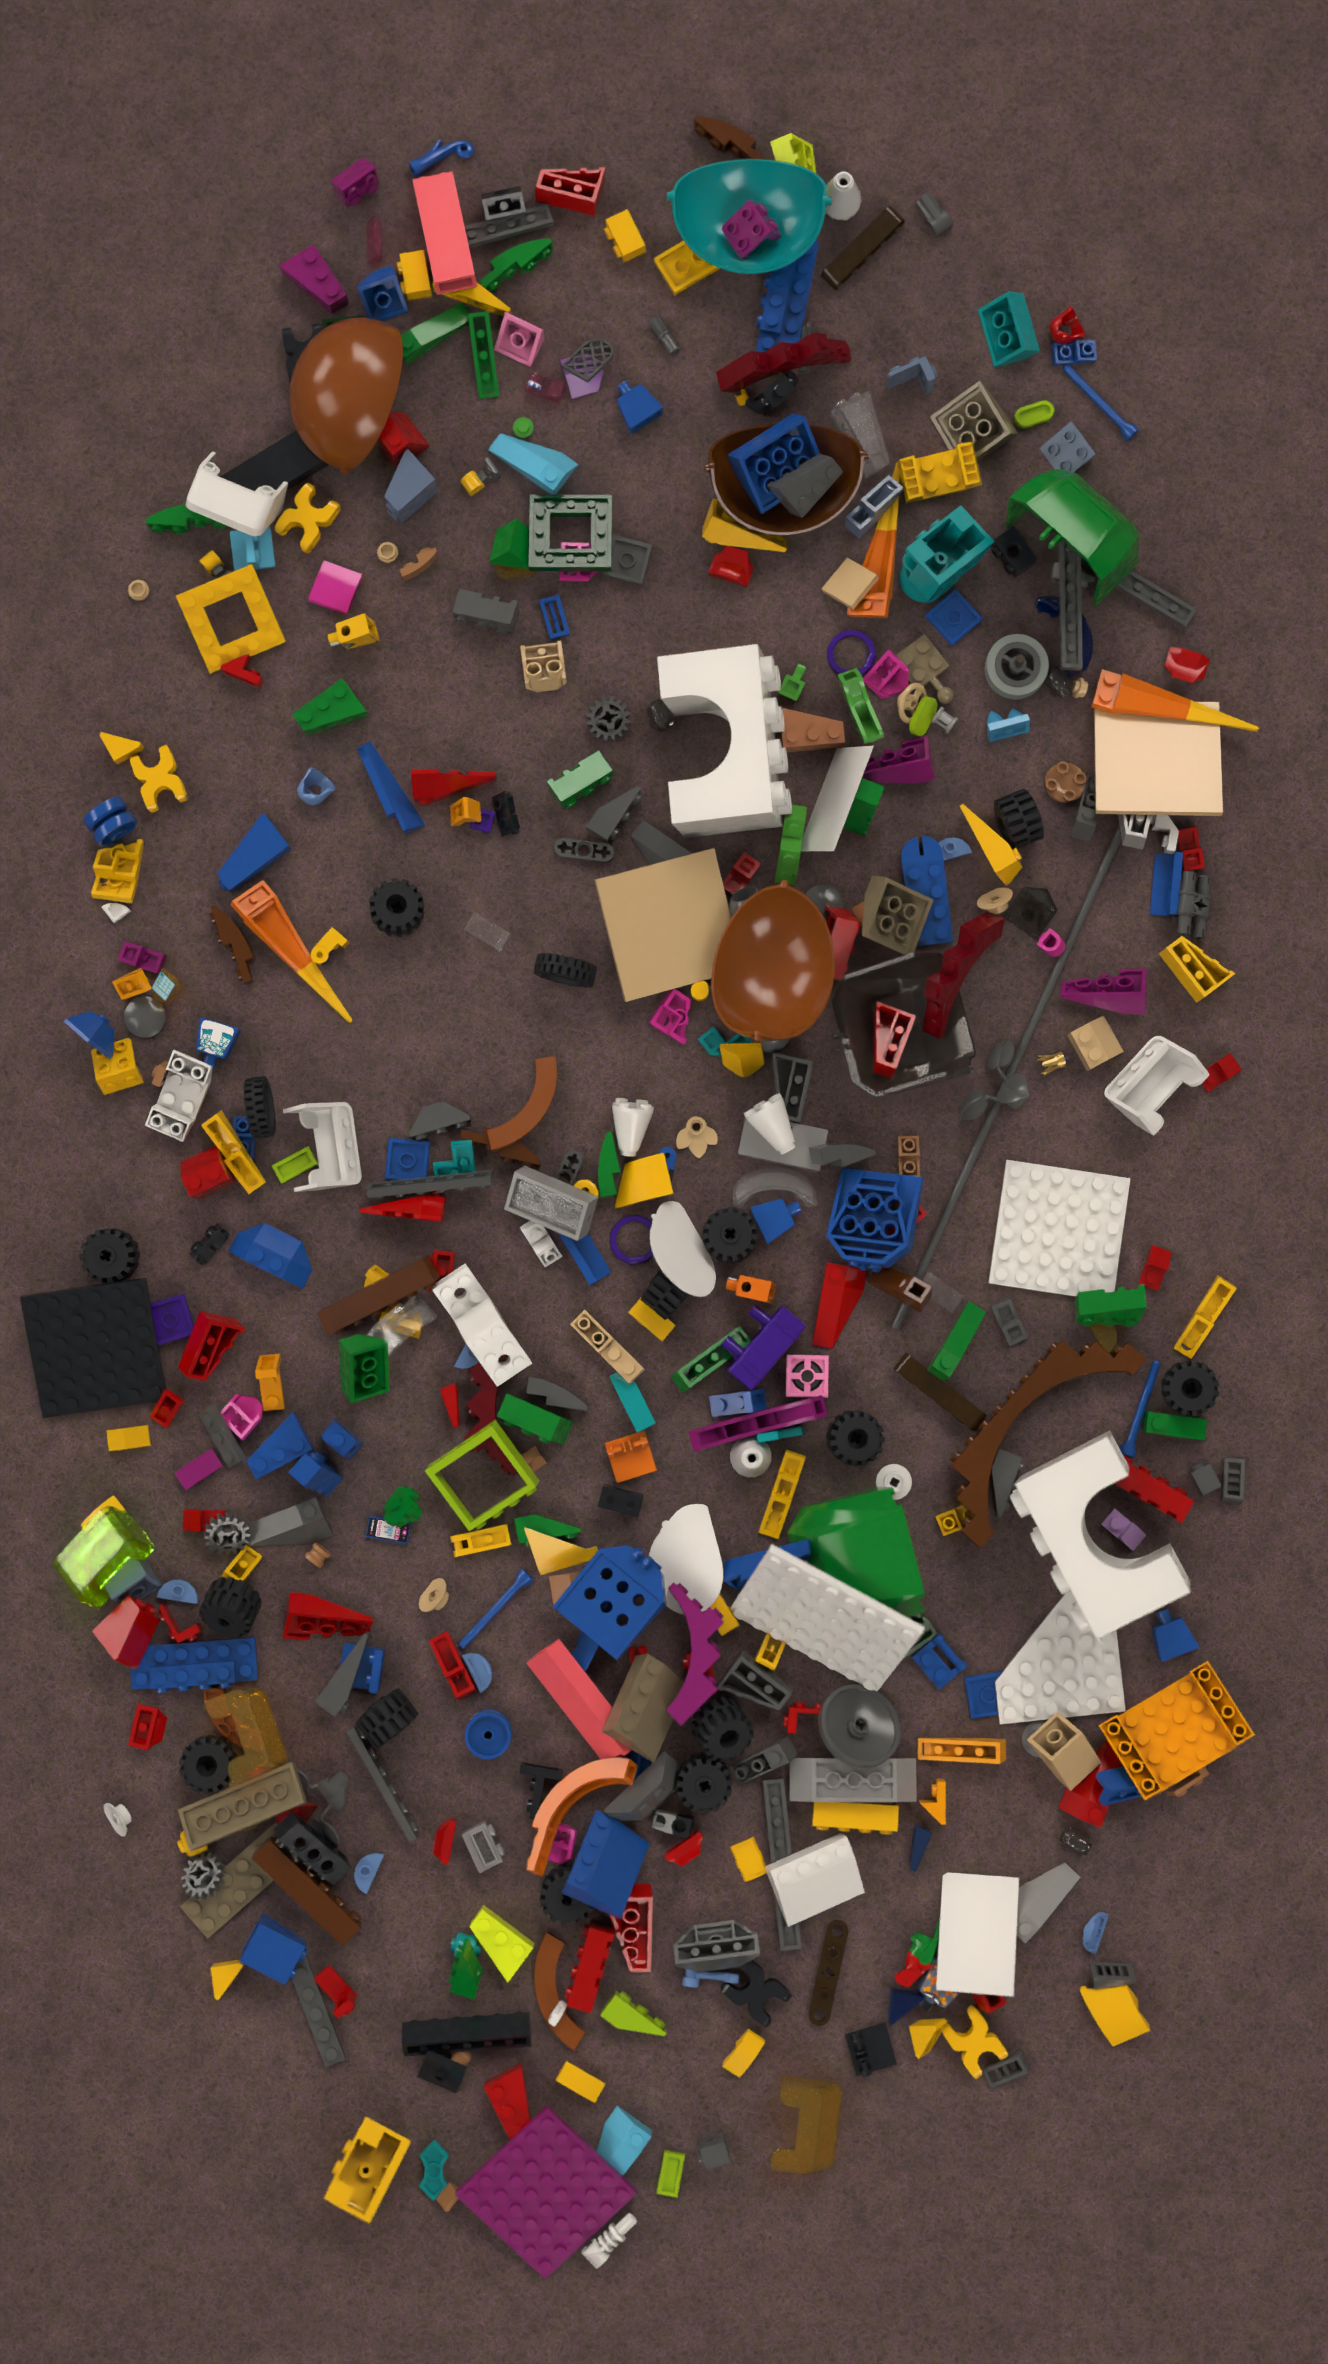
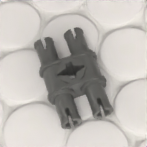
M1185 871L1183 872L1182 889L1178 893L1180 896L1176 912L1177 916H1179L1177 934L1190 935L1191 920L1193 919L1192 938L1205 939L1206 924L1210 919L1209 908L1210 901L1212 900L1210 884L1212 877L1199 875L1196 893L1195 880L1197 873Z

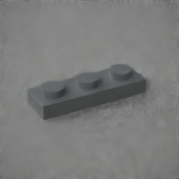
M216 1404L198 1414L228 1468L246 1459Z

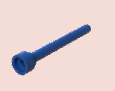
M1069 365L1063 368L1064 373L1121 429V436L1127 442L1131 439V436L1137 434L1139 429L1134 424L1126 423Z
M1154 1360L1151 1364L1126 1442L1124 1441L1123 1445H1120L1122 1454L1132 1458L1135 1457L1137 1451L1134 1443L1160 1367L1158 1360Z
M522 1568L516 1574L515 1583L459 1642L458 1646L460 1649H465L521 1587L529 1586L534 1581L530 1574L527 1575V1571Z

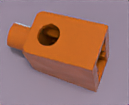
M740 1275L739 1279L728 1277L726 1289L736 1291V1296L772 1304L776 1283ZM748 1284L751 1285L750 1291H746V1286Z

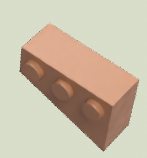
M782 708L785 731L780 732L782 748L785 747L786 752L844 747L845 736L842 721Z

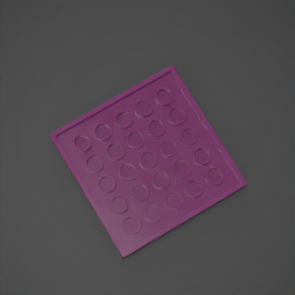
M548 2105L455 2191L456 2197L544 2279L552 2274L637 2194V2189Z

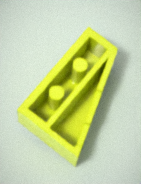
M792 133L770 141L776 161L795 164L816 173L812 144Z
M485 1905L482 1906L471 1921L470 1929L503 1977L509 1982L532 1951L534 1942Z

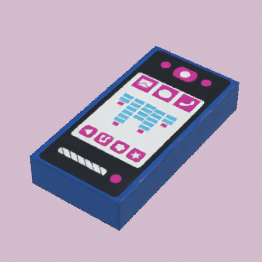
M369 1516L366 1537L408 1544L411 1523H407L401 1528L397 1526L392 1527L386 1523L384 1518Z

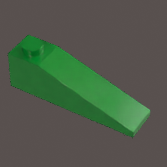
M463 303L415 326L401 335L403 345L402 360L406 365L469 324V312Z
M489 311L469 313L468 319L479 399L499 396Z
M970 1301L967 1302L928 1366V1372L942 1381L950 1378L986 1311Z
M741 1325L670 1376L682 1393L733 1357L725 1348L720 1346L728 1336L742 1348L748 1345L751 1339Z

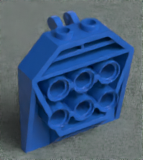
M842 1168L826 1236L842 1259L849 1263V1266L860 1268L862 1271H866L869 1266L870 1269H873V1272H879L882 1267L889 1268L912 1250L923 1177ZM859 1197V1203L856 1206H852V1200ZM875 1200H879V1206L872 1209V1203ZM899 1202V1208L896 1211H892V1205ZM855 1222V1227L848 1231L849 1223ZM875 1224V1230L868 1233V1227ZM895 1227V1233L888 1236L889 1228Z
M629 1545L599 1549L552 1606L617 1661L667 1605L664 1575L660 1571L662 1567L650 1556L644 1558L646 1554L642 1549L638 1547L633 1549ZM608 1570L612 1571V1577L609 1580H604L603 1574ZM628 1584V1590L625 1593H620V1585ZM591 1590H595L596 1597L592 1600H588V1592ZM638 1597L645 1598L642 1606H635V1600ZM607 1603H611L612 1610L608 1613H604V1605ZM627 1616L629 1619L628 1623L625 1626H619L620 1618Z

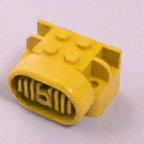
M365 2117L353 2140L346 2142L342 2153H344L342 2160H338L333 2167L331 2173L334 2174V2177L324 2199L369 2224L411 2141ZM364 2168L368 2169L367 2174L363 2173Z

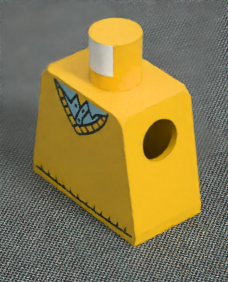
M365 613L336 623L337 632L328 634L331 646L341 644L347 649L380 641L375 621Z

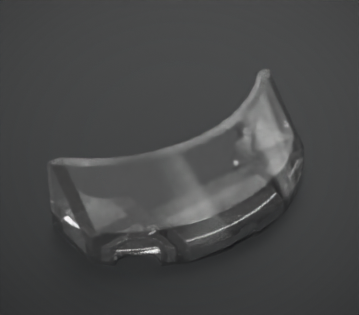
M769 1166L756 1169L743 1176L732 1187L733 1208H744L745 1202L748 1199L754 1198L755 1193L774 1189L795 1193V1198L801 1199L804 1202L805 1208L817 1207L816 1186L801 1173L786 1167Z
M416 1295L406 1304L398 1305L385 1315L366 1336L387 1340L388 1356H390L408 1337L424 1325L435 1320L438 1315L423 1298Z

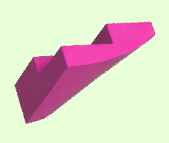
M676 989L668 990L648 1024L684 1045L687 1040L685 1034L686 1025H688L689 1021L688 1010L690 1009L691 999ZM668 1017L669 1022L667 1025L664 1026L666 1018Z

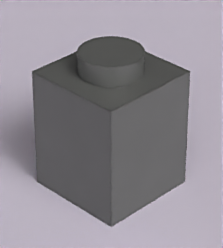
M1201 1461L1191 1466L1192 1470L1188 1474L1199 1495L1204 1496L1221 1487L1210 1463L1204 1464Z

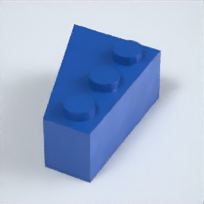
M293 1412L247 1459L255 1479H259L315 1449L296 1412Z

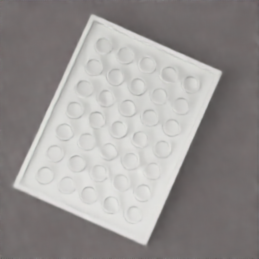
M772 1544L730 1607V1610L737 1619L743 1620L765 1633H770L774 1639L785 1641L792 1649L798 1650L808 1655L809 1658L821 1662L829 1669L843 1674L846 1678L854 1680L866 1689L875 1691L880 1689L922 1635L925 1628Z

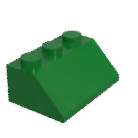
M360 1334L340 1339L341 1390L350 1403L390 1392L387 1340Z

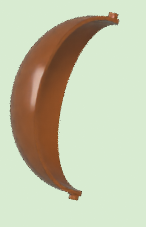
M349 318L324 328L310 340L295 364L290 382V409L300 437L317 457L329 465L341 469L340 473L345 475L366 458L378 440L391 411L400 380L403 359V345L400 332L396 327L376 319Z
M781 880L780 884L764 888L748 898L730 919L715 953L711 977L712 998L716 1012L721 1021L730 1030L752 1038L754 1042L761 1043L762 1040H784L805 1032L822 1014L833 986L835 957L827 923L812 900L799 890L790 887L788 881Z

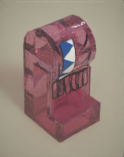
M530 373L524 390L529 394L560 404L565 390V381L558 378L555 380L544 377L537 373Z

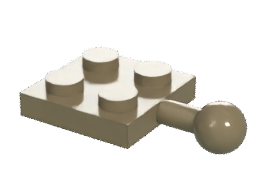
M924 634L896 656L909 668V684L919 683L924 687L931 683L938 692V700L941 703H949L952 701L954 693L949 687H944L937 677L948 670L950 666Z

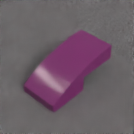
M124 941L118 961L159 975L162 972L167 956Z
M211 1448L176 1471L174 1475L186 1491L220 1469L223 1465Z

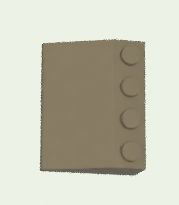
M636 1655L602 1732L648 1760L655 1762L673 1721V1717L666 1709L676 1699L684 1682L664 1663L651 1655Z

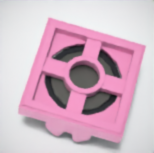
M786 1355V1397H816L822 1395L828 1398L829 1355Z

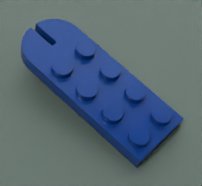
M922 836L920 837V842H922L923 855L920 856L918 837L912 838L904 844L900 855L904 886L933 899L917 946L953 942L942 848L933 838Z

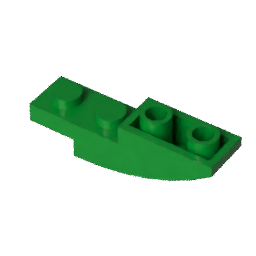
M550 238L529 241L500 254L490 262L492 271L479 281L480 285L486 290L494 292L499 288L501 281L514 276L516 269L521 274H524L526 271L528 273L535 269L539 260L542 258L545 260L552 254L553 241Z
M186 504L162 510L145 521L147 527L155 533L172 530L171 532L174 534H184V531L190 532V524L199 528H203L205 525H213L217 529H225L227 526L189 510Z

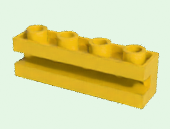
M813 1802L812 1825L816 1826L818 1830H829V1827H836L838 1831L849 1832L851 1828L859 1829L858 1832L871 1833V1830H880L879 1833L892 1834V1831H898L899 1805L897 1802Z

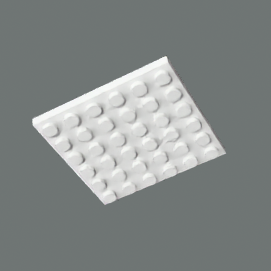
M1006 1160L988 1283L1075 1297L1078 1292L1105 1289V1293L1114 1292L1130 1178Z

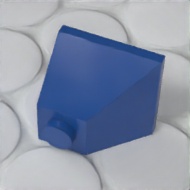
M392 265L372 272L357 286L367 318L385 321L409 312Z
M89 1011L64 1020L88 1044L109 1059L113 1057L114 1029L108 1024L110 1020L100 1013L98 1016L94 1012Z

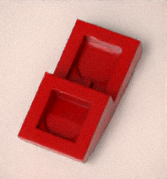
M1197 827L1178 829L1177 843L1179 852L1183 853V871L1205 868Z
M744 852L723 881L725 893L731 897L736 891L745 888L761 863Z

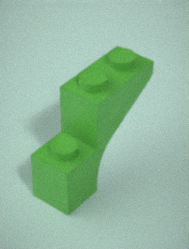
M855 668L838 674L841 692L849 706L853 726L864 744L873 743L883 738L882 728L870 703L863 677L858 669Z
M792 805V814H785L775 883L780 884L781 880H786L789 882V885L795 886L807 807Z

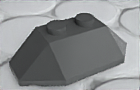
M664 1751L655 1762L633 1781L632 1786L629 1785L604 1809V1812L619 1821L646 1820L676 1791L677 1761Z
M736 1920L693 1925L673 1944L675 1966L696 1972L741 1967L760 1956L758 1934Z

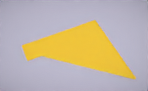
M526 1527L524 1528L540 1576L590 1561L598 1551L597 1546L585 1549Z

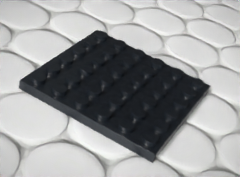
M147 1278L20 1296L43 1418L159 1401L166 1389Z

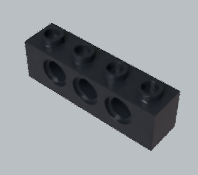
M294 1811L274 1828L277 1834V1842L283 1848L287 1846L296 1859L301 1858L309 1870L314 1869L317 1871V1875L323 1881L327 1880L334 1885L352 1868L344 1853Z

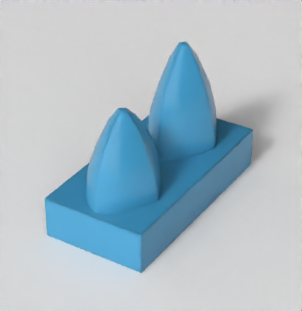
M1012 709L1009 712L1008 719L1004 720L999 714L991 711L987 718L989 742L1030 732L1028 714L1023 715L1020 711Z

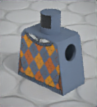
M935 1956L933 1957L930 1969L925 1971L918 1985L919 1990L925 1994L919 2005L927 2012L930 2011L935 2002L945 2008L960 1993L936 1990L938 1959Z

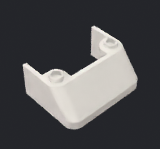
M212 451L199 465L187 495L186 507L193 512L251 536L262 535L282 512L288 482L284 481L277 490L264 485L252 491L219 477L220 469L214 464L216 453Z
M307 1103L283 1109V1113H299L302 1126L314 1130L319 1169L312 1170L309 1173V1185L296 1187L294 1192L350 1186L361 1181L362 1174L353 1111L348 1103Z

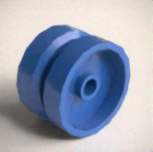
M114 797L102 802L88 812L83 819L88 830L95 831L93 838L100 847L115 843L137 826V820L131 812H126L128 807L121 797Z
M484 1709L477 1712L470 1719L465 1730V1742L468 1749L475 1756L482 1759H494L501 1756L507 1750L512 1738V1725L509 1718L503 1712L496 1709ZM490 1731L492 1737L488 1738V1735L485 1736L484 1733Z

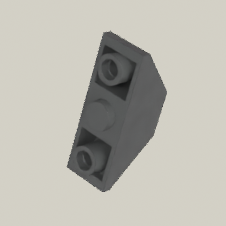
M442 1101L422 1108L409 1135L411 1138H416V1141L428 1138L427 1134L436 1132V1135L448 1132L447 1128L455 1126L456 1129L468 1126L467 1122L472 1120L468 1114Z

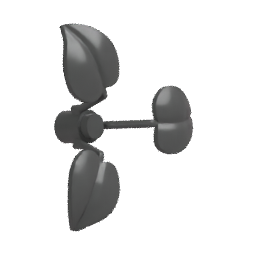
M1007 1039L997 1044L986 1058V1066L990 1070L997 1069L1005 1085L1002 1086L997 1097L988 1094L984 1095L981 1089L970 1092L960 1108L959 1120L961 1123L980 1117L986 1110L987 1099L997 1101L1000 1104H1007L1012 1109H1018L1024 1100L1031 1098L1028 1082L1023 1074L1017 1073L1007 1079L1002 1071V1067L1008 1066L1014 1057V1045L1011 1040Z
M297 1769L304 1794H307L309 1789L312 1790L318 1787L320 1793L328 1802L320 1818L312 1820V1827L331 1844L338 1847V1833L333 1826L325 1822V1816L331 1807L337 1811H341L344 1808L345 1788L350 1784L349 1778L339 1771L331 1779L327 1777L316 1784H310L309 1778Z

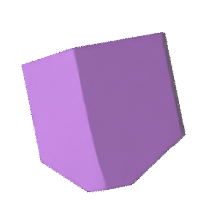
M569 358L560 360L561 365ZM585 358L586 363L593 362V359ZM575 359V363H583V360ZM594 365L586 366L587 370L594 369ZM584 366L576 367L577 371L584 370ZM563 369L571 399L598 392L603 370L587 383Z

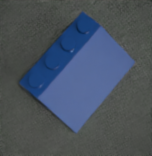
M792 414L734 450L727 457L741 485L759 513L763 514L780 503L767 484L779 480L787 472L791 473L799 468V465L820 454L806 417Z
M596 1810L588 1825L562 1893L621 1919L649 1843L616 1818Z

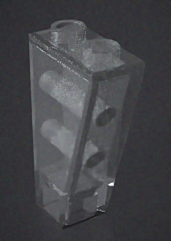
M869 391L863 394L857 392L850 396L848 401L845 399L838 401L834 404L835 409L829 413L838 431L851 436L860 444L864 451H868V459L864 460L863 468L865 479L880 472L890 464Z

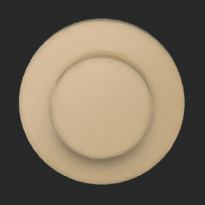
M384 542L379 546L377 554L382 562L391 563L396 560L398 549L393 543Z
M135 580L129 585L128 593L132 599L142 601L147 598L149 587L144 581Z
M1079 677L1073 681L1071 692H1073L1072 696L1074 698H1083L1085 696L1088 682L1084 681V678Z

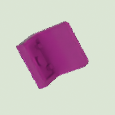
M749 199L722 225V232L741 258H746L766 238L777 241L782 237L778 231L779 225L774 219L769 218L767 215L769 211L761 202L758 204Z

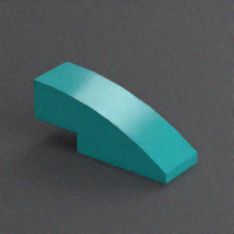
M618 1372L610 1375L609 1377L637 1433L654 1425L656 1422L635 1380L629 1384Z

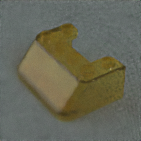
M255 1687L235 1690L204 1701L202 1709L203 1711L207 1710L210 1717L221 1719L229 1715L232 1716L245 1755L233 1759L228 1765L229 1788L287 1763V1752L267 1695L263 1689Z
M781 2075L780 2096L782 2102L787 2106L799 2107L800 2112L795 2150L785 2148L776 2150L773 2156H770L771 2170L808 2174L830 2168L835 2160L843 2097L841 2086L831 2081Z

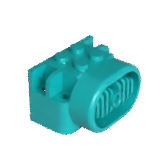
M961 505L943 520L937 519L929 527L930 530H923L916 537V541L905 549L906 553L902 559L903 565L899 571V583L904 593L911 599L922 603H929L940 598L984 557L994 543V540Z

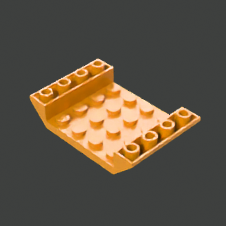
M1208 1661L1119 1716L1115 1715L1099 1725L1144 1800L1165 1791L1234 1750L1255 1735Z

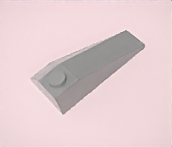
M1065 1862L1019 1887L1016 1935L1024 1943L1040 1929L1081 1878Z

